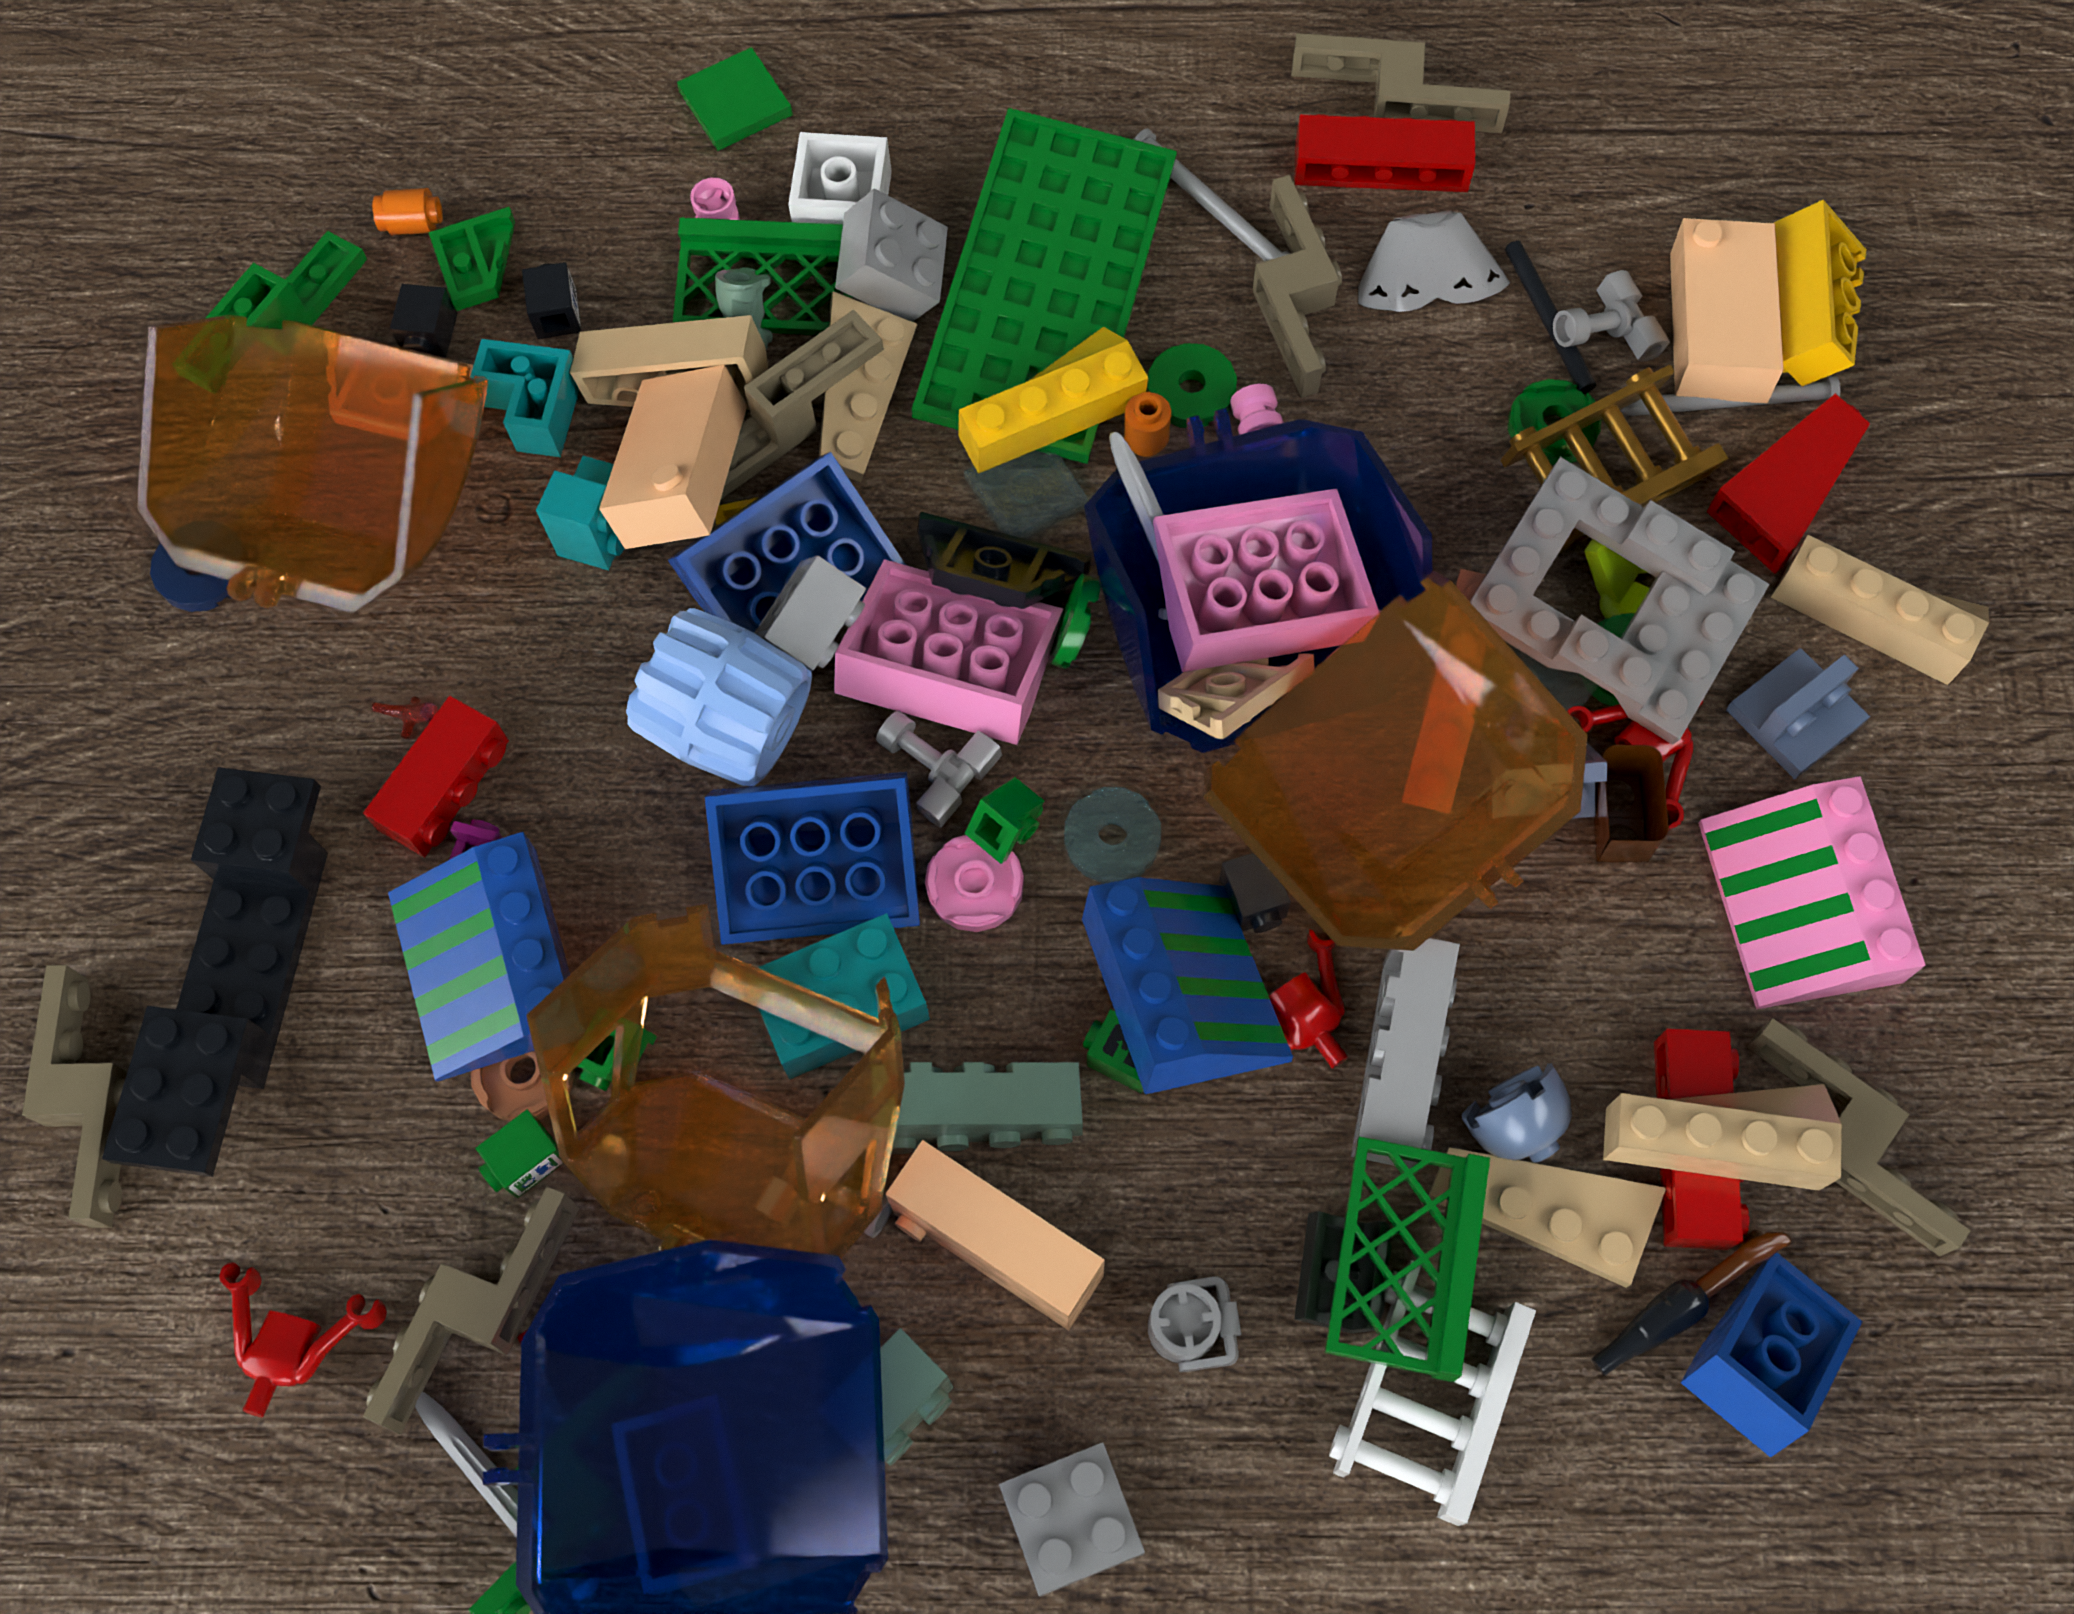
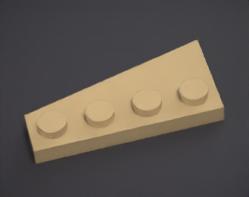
M833 291L830 301V326L852 310H855L882 338L884 347L883 351L824 392L819 456L831 452L847 477L861 482L917 323Z
M1451 1147L1448 1148L1446 1154L1461 1157L1474 1154L1490 1158L1482 1218L1483 1224L1625 1288L1632 1284L1666 1187L1521 1160L1497 1158L1494 1155ZM1439 1168L1428 1195L1431 1200H1434L1448 1190L1451 1169ZM1447 1199L1443 1201L1440 1205L1446 1207Z

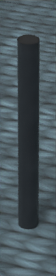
M1519 240L1509 243L1505 247V252L1574 383L1578 385L1577 389L1583 394L1592 391L1597 384L1577 346L1563 347L1554 337L1553 321L1558 311L1525 248Z

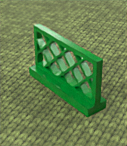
M680 217L678 235L681 244L673 323L725 318L719 308L717 299L706 287L715 281L717 272L731 269L730 267L741 258H754L761 266L755 271V274L769 275L781 288L763 303L764 315L767 319H762L760 327L777 334L818 335L830 326V322H822L814 312L831 299L833 291L837 293L840 291L835 288L836 282L830 285L818 271L828 262L839 261L843 224ZM691 255L710 256L717 265L702 278L698 279L690 271ZM785 260H797L805 269L786 283L774 269ZM812 276L825 291L806 305L794 290ZM690 280L693 283V285L688 288V283ZM700 292L713 305L702 316L685 315L686 303ZM843 292L844 296L854 299V297ZM789 296L801 311L790 320H778L770 310Z
M1359 1137L1357 1139L1324 1353L1431 1375V1378L1454 1382L1462 1376L1490 1165L1489 1157L1474 1154L1461 1157L1370 1138ZM1367 1153L1389 1157L1401 1175L1378 1190L1365 1172ZM1403 1160L1418 1163L1409 1169ZM1427 1165L1451 1169L1448 1190L1434 1200H1431L1414 1176V1174ZM1406 1180L1424 1207L1401 1222L1383 1195ZM1364 1185L1371 1195L1360 1202L1362 1186ZM1447 1199L1444 1217L1436 1206ZM1376 1201L1394 1227L1370 1243L1357 1225L1358 1213ZM1429 1212L1442 1229V1238L1440 1244L1424 1254L1406 1227ZM1399 1233L1417 1260L1393 1275L1375 1248ZM1356 1237L1363 1249L1352 1255L1354 1238ZM1439 1253L1436 1270L1429 1259ZM1368 1254L1386 1281L1362 1297L1349 1279V1271L1352 1264ZM1422 1265L1435 1283L1433 1298L1416 1308L1398 1281ZM1391 1287L1410 1314L1385 1330L1367 1302ZM1346 1291H1348L1355 1303L1344 1310ZM1432 1306L1429 1325L1421 1313ZM1360 1308L1378 1334L1377 1337L1363 1347L1339 1342L1342 1319ZM1414 1319L1428 1339L1425 1360L1404 1356L1390 1335ZM1383 1341L1391 1353L1371 1348Z

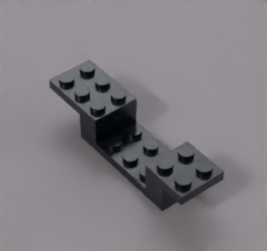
M218 767L191 857V861L213 879V884L176 1009L147 1006L103 1153V1160L112 1164L213 1177L238 1086L264 1089L328 852L309 833L321 789L320 784L315 779Z

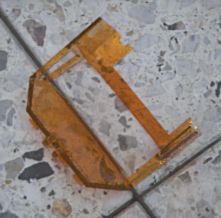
M709 904L686 907V916L657 921L656 913L632 917L526 1015L560 1159L610 1215L663 1240L658 1250L654 1251L650 1261H648L647 1273L651 1277L659 1281L665 1280L669 1273L673 1272L679 1265L683 1252L685 1251L690 1254L685 1263L681 1264V1267L678 1269L675 1275V1284L673 1285L687 1295L692 1293L696 1286H699L706 1278L710 1264L778 1298L819 1286L882 1211V1198L905 1087L901 1030L896 1013H894L885 976L876 985L878 1018L716 951ZM706 987L716 989L865 1053L807 1119L699 1070L635 1082L648 998ZM615 1030L611 1098L577 1132L566 1085L567 1075Z

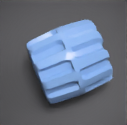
M696 608L679 611L672 617L667 634L660 632L653 641L655 652L651 660L640 665L635 678L637 688L628 698L626 710L628 725L639 735L689 765L742 786H755L774 767L799 722L809 696L812 671L806 668L803 663L765 641L757 634L739 625Z

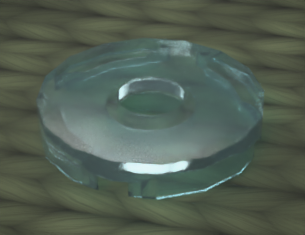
M1102 787L1092 791L1091 795L1086 796L1082 800L1080 798L1072 806L1065 820L1064 846L1071 863L1086 877L1101 883L1140 877L1150 868L1161 848V822L1157 813L1155 814L1154 810L1149 806V802L1141 794L1123 787ZM1118 825L1125 830L1127 836L1120 844L1109 845L1100 839L1099 832L1104 826Z

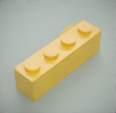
M1824 200L1774 222L1783 373H1789L1802 387L1855 365L1858 326L1852 315L1860 312L1861 300L1854 288L1863 284L1864 272L1861 267L1857 268V263L1866 259L1867 249Z
M1102 327L1029 381L959 409L958 436L979 474L1125 413L1128 401L1133 396L1146 392L1148 376L1128 340Z

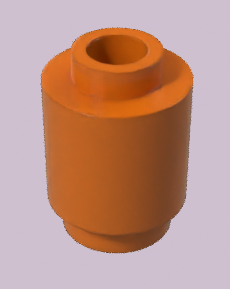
M429 188L385 190L383 195H376L373 198L372 208L376 227L379 231H388L390 235L428 233L436 230V225L442 223L443 212L438 196L433 197Z
M1153 392L1140 393L1128 401L1125 407L1124 439L1135 454L1151 457L1158 454L1168 444L1171 424V407L1168 401L1161 395Z

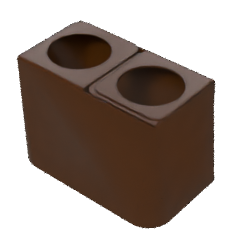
M1612 745L1602 755L1607 761V781L1621 780L1626 782L1634 792V802L1625 811L1608 809L1607 781L1595 782L1594 828L1597 862H1648L1667 836L1669 830L1662 755L1656 748L1649 745ZM1615 825H1623L1630 828L1638 841L1611 840L1605 848L1610 838L1609 828Z

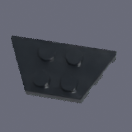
M920 512L917 532L932 585L949 589L955 594H969L994 601L1000 606L1025 609L1075 583L1082 573L1088 575L1090 572L1091 556L925 512Z

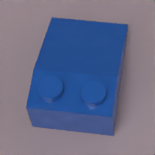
M1775 1253L1771 1258L1762 1262L1706 1338L1680 1383L1771 1458L1810 1430L1863 1321L1780 1254Z

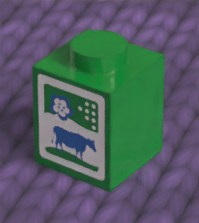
M528 1109L475 1148L485 1161L478 1169L495 1192H499L504 1188L517 1199L568 1161L566 1155L540 1120Z

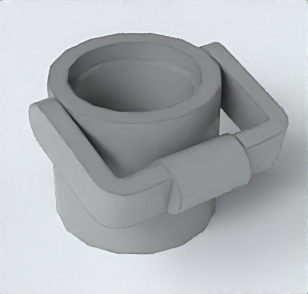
M1208 1277L1168 1284L1167 1289L1157 1297L1148 1318V1335L1151 1344L1162 1357L1173 1363H1178L1179 1372L1230 1366L1238 1360L1239 1351L1236 1336L1241 1335L1237 1303L1231 1302L1228 1284L1220 1277ZM1216 1287L1218 1304L1205 1289ZM1220 1332V1338H1224L1226 1356L1201 1359L1211 1349Z

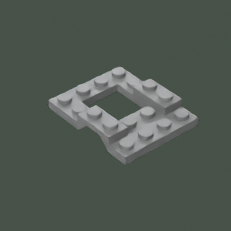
M1560 457L1462 615L1544 666L1580 673L1614 694L1628 718L1673 745L1681 739L1770 584L1732 562L1730 559L1735 553L1734 550L1650 500L1645 507H1642ZM1574 528L1656 577L1621 638L1582 614L1574 621L1533 596Z

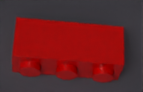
M449 695L364 810V816L379 832L425 858L432 847L438 846L445 839L449 831L450 822L460 808L467 806L473 800L478 790V783L488 769L495 767L502 760L506 751V745L509 742L508 738L495 720Z

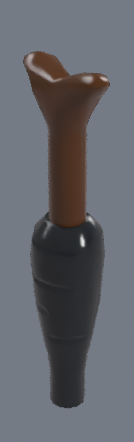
M1757 1229L1753 1230L1748 1234L1736 1252L1698 1280L1682 1279L1676 1281L1658 1294L1622 1330L1619 1336L1591 1358L1593 1364L1605 1376L1634 1356L1649 1351L1689 1329L1707 1314L1709 1298L1754 1265L1766 1261L1779 1250L1791 1244L1790 1236L1784 1232H1768L1763 1234Z

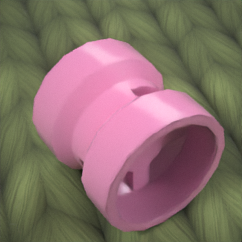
M707 178L698 182L691 190L690 200L696 214L695 218L740 220L739 212L735 205L734 191L727 181L720 178Z
M1253 384L1237 391L1230 400L1233 415L1241 422L1238 426L1240 440L1244 446L1249 448H1259L1273 444L1285 434L1286 429L1280 413L1275 412L1278 402L1274 389L1268 384Z

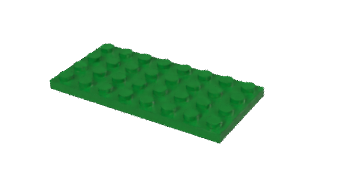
M1008 108L912 406V418L959 430V409L1029 381L1102 327L1125 338L1175 165L1177 151ZM1099 424L1053 442L1036 451L1088 464Z

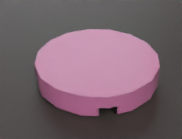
M967 835L955 837L943 845L944 848L938 851L936 856L934 854L928 863L925 878L930 906L939 918L958 930L972 932L996 928L1009 919L1022 900L1024 887L1022 868L1015 853L1012 851L1008 859L1000 864Z

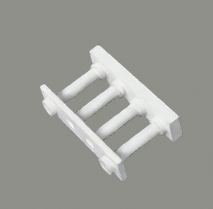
M1421 1265L1398 1281L1416 1308L1434 1296V1292L1415 1285ZM1394 1270L1392 1274L1395 1275L1398 1272ZM1391 1287L1387 1288L1384 1294L1385 1302L1391 1304L1384 1324L1385 1330L1403 1319L1406 1312L1405 1306ZM1515 1302L1505 1309L1504 1314L1496 1312L1492 1316L1471 1307L1468 1330L1485 1336L1486 1343L1493 1345L1487 1366L1479 1363L1476 1368L1463 1363L1462 1376L1454 1381L1459 1385L1469 1388L1468 1394L1476 1397L1470 1418L1462 1415L1458 1420L1381 1388L1380 1384L1387 1366L1371 1363L1349 1428L1339 1425L1332 1442L1329 1457L1337 1460L1333 1474L1340 1477L1350 1474L1353 1462L1356 1461L1434 1494V1501L1441 1503L1437 1515L1438 1518L1457 1526L1467 1524L1536 1310ZM1432 1306L1424 1312L1431 1314ZM1399 1330L1390 1335L1404 1356L1425 1360V1346L1398 1336ZM1383 1341L1377 1344L1376 1350L1391 1353ZM1372 1408L1451 1440V1447L1459 1450L1452 1471L1444 1468L1442 1473L1362 1440Z

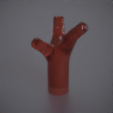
M416 696L412 697L407 704L389 705L374 702L371 706L373 712L401 719L403 721L401 737L404 739L410 738L412 730L417 723L430 722L438 712L435 704L431 702L420 703V699Z

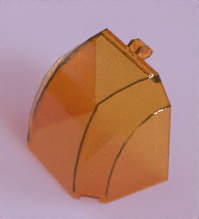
M226 315L148 327L137 510L178 567L229 580L226 587L228 595L235 600H247L254 592V600L261 607L269 608L276 606L283 594L354 613L425 563L439 544L456 510L465 485L479 436L488 387L487 378L475 375L474 379L471 378V367L464 363L296 321L283 320L282 329L246 326L247 318L245 316Z
M1435 570L1420 582L1426 588L1424 591L1408 602L1401 595L1392 600L1247 727L1234 740L1240 749L1224 766L1217 760L1204 772L1203 797L1337 946L1414 951L1476 898L1479 897L1491 909L1498 903V900L1490 887L1501 877L1515 888L1519 886L1524 880L1513 867L1581 811L1588 735L1454 583Z

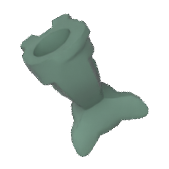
M748 267L717 272L715 275L716 296L724 317L751 315L767 350L768 343L772 342L773 335L770 330L760 326L765 314L763 291L765 287L771 284V278L767 274L756 275L755 269Z

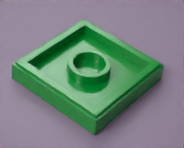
M752 47L677 82L681 96L717 151L793 115L790 103Z

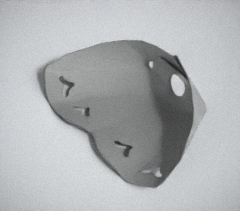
M1447 210L1430 214H1412L1395 218L1388 223L1358 286V304L1377 310L1404 312L1420 309L1436 298L1455 304L1470 303L1501 292L1510 282L1461 212L1457 213ZM1490 270L1500 275V278L1494 277L1491 282L1487 281ZM1463 277L1472 285V288H1467L1466 286L1458 289L1454 288V285L1459 283ZM1407 285L1419 290L1418 294L1408 293L1405 297L1401 296L1405 292ZM1377 286H1380L1387 293V296L1383 297L1378 293L1370 296L1369 293L1374 291Z

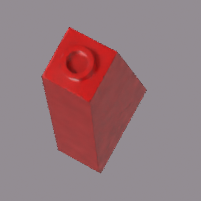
M1835 393L1718 490L1707 513L1774 574L1778 573L1797 547L1870 423L1862 417L1861 413L1854 406L1847 404Z

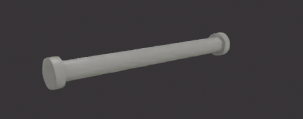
M1150 129L1142 130L1134 138L1136 141L1162 147L1156 142V135ZM1176 159L1171 179L1261 259L1268 261L1290 254L1288 251L1281 252Z
M1834 375L1827 376L1822 381L1813 382L1803 387L1799 383L1776 385L1768 404L1824 400L1825 402L1835 393L1840 397V382L1838 377ZM1675 394L1662 395L1672 413L1766 405V403L1675 396ZM1641 399L1620 409L1626 420L1629 419V416L1650 414Z

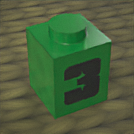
M1110 1009L1103 1023L1097 1019L1093 1022L1084 1039L1082 1047L1088 1049L1086 1054L1087 1066L1141 1094L1143 1088L1115 1011Z

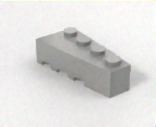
M1397 931L1383 962L1351 1157H1355L1357 1139L1359 1137L1431 1151L1434 1125L1427 1124L1430 1105H1437L1441 1090L1442 1076L1437 1075L1436 1071L1439 1056L1444 1057L1448 1044L1449 1026H1445L1448 1008L1452 1007L1456 992L1457 978H1454L1460 944ZM1367 1153V1160L1395 1166L1387 1156ZM1403 1160L1409 1169L1418 1163Z

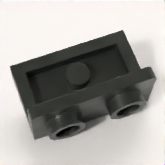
M1320 1211L1308 1213L1294 1320L1327 1328L1329 1326L1345 1222L1343 1217ZM1357 1221V1225L1370 1243L1390 1230V1224L1386 1222L1374 1221L1363 1223ZM1356 1237L1354 1238L1352 1255L1363 1249ZM1389 1239L1375 1248L1386 1266L1391 1256V1242ZM1368 1254L1350 1266L1349 1279L1362 1297L1383 1283V1275ZM1346 1291L1344 1310L1355 1303L1348 1291ZM1382 1292L1367 1302L1378 1320L1381 1319L1385 1308V1298ZM1360 1308L1342 1319L1340 1331L1359 1333L1375 1330Z

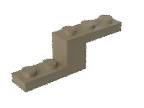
M1296 33L1291 76L1376 82L1374 117L1475 121V131L1502 133L1510 107V90L1423 84L1425 42Z
M1289 174L1273 179L1269 207L1291 254L1256 264L1252 291L1301 398L1318 393L1322 373L1326 371L1325 359L1321 349L1318 346L1313 347L1308 337L1309 327L1305 315L1335 306L1338 286L1342 284V274L1335 259L1330 260L1325 250V238L1321 227L1318 224L1313 225L1311 221L1309 206L1302 190L1297 191Z
M855 310L849 312L744 386L751 417L742 423L721 499L817 431L811 401L884 350L882 338Z
M46 965L22 1116L45 1127L82 1126L68 1219L90 1228H112L114 1212L118 1211L122 1201V1189L119 1183L121 1165L109 1163L103 1160L102 1157L127 1071L114 1063H76L83 1051V1038L80 1033L83 1011L88 1009L91 999L88 979L67 965Z
M1771 1019L1756 1033L1747 1048L1800 1086L1825 1084L1842 1123L1841 1178L1835 1182L1939 1257L1960 1248L1971 1230L1957 1221L1958 1216L1956 1213L1938 1201L1927 1200L1910 1188V1181L1900 1172L1889 1167H1881L1877 1164L1910 1114L1897 1106V1100L1889 1092L1876 1086H1869L1853 1075L1852 1069L1846 1062L1834 1055L1823 1054L1809 1044L1806 1036L1799 1029L1790 1024L1779 1023L1775 1019Z
M546 1186L541 1198L532 1203L525 1217V1230L516 1248H512L502 1261L500 1267L501 1278L497 1285L443 1263L440 1264L436 1274L425 1282L420 1292V1305L410 1325L404 1327L397 1336L393 1347L394 1356L384 1376L378 1378L372 1385L367 1396V1409L362 1416L363 1418L401 1435L452 1333L508 1355L580 1209L565 1193Z

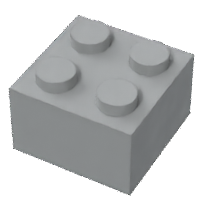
M874 188L844 213L835 288L873 307L913 322L940 302L948 227Z
M818 555L803 560L799 563L754 633L803 663L809 670L814 671L817 666L824 668L839 646L834 641V638L844 625L848 628L851 627L861 614L865 603L860 598L866 591V588Z
M1103 1442L999 1484L1039 1597L1142 1556L1145 1553Z

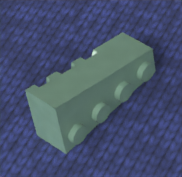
M865 1062L867 1126L876 1147H885V1152L888 1154L913 1153L916 1150V1145H919L922 1140L930 1145L937 1144V1149L940 1151H960L969 1148L968 1142L989 1141L990 1147L1011 1148L1021 1145V1139L1041 1138L1042 1144L1062 1145L1071 1143L1073 1136L1083 1135L1079 1062H1012L1006 1065V1072H996L995 1066L984 1064V1062H964L962 1065L955 1067L954 1072H943L941 1068L932 1067V1062H910L909 1068L902 1072H885V1062Z

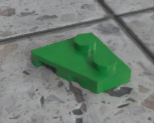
M510 207L428 232L456 311L499 298L515 227V219Z

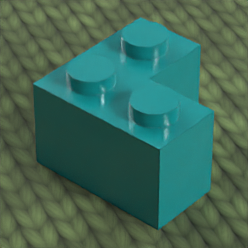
M481 339L470 379L483 406L506 410L503 424L517 452L561 458L579 394V388L570 374L573 362L571 351Z
M583 455L574 476L554 470L536 512L557 556L609 571L615 556H620L625 548L599 510L614 464Z

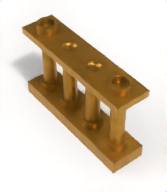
M1671 364L1654 373L1650 367L1641 370L1626 381V387L1539 431H1536L1534 426L1521 431L1510 439L1511 447L1500 461L1504 468L1525 458L1542 486L1553 468L1542 449L1564 438L1583 471L1642 507H1645L1650 500L1658 503L1710 476L1728 457L1719 443L1701 451L1698 445L1693 447L1659 392L1664 383L1675 373ZM1640 399L1643 401L1676 455V458L1673 460L1674 466L1663 471L1660 465L1656 467L1653 465L1620 409ZM1601 419L1604 420L1638 476L1635 479L1636 486L1626 491L1623 490L1621 485L1615 486L1581 429ZM1574 528L1559 553L1590 537Z

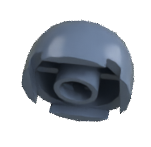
M1547 1064L1544 1073L1538 1065L1496 1085L1488 1091L1491 1098L1487 1105L1481 1109L1475 1100L1462 1114V1120L1472 1136L1490 1154L1497 1158L1519 1160L1529 1156L1533 1163H1537L1559 1150L1560 1145L1556 1140L1568 1129L1572 1110L1570 1096L1561 1077L1552 1064Z

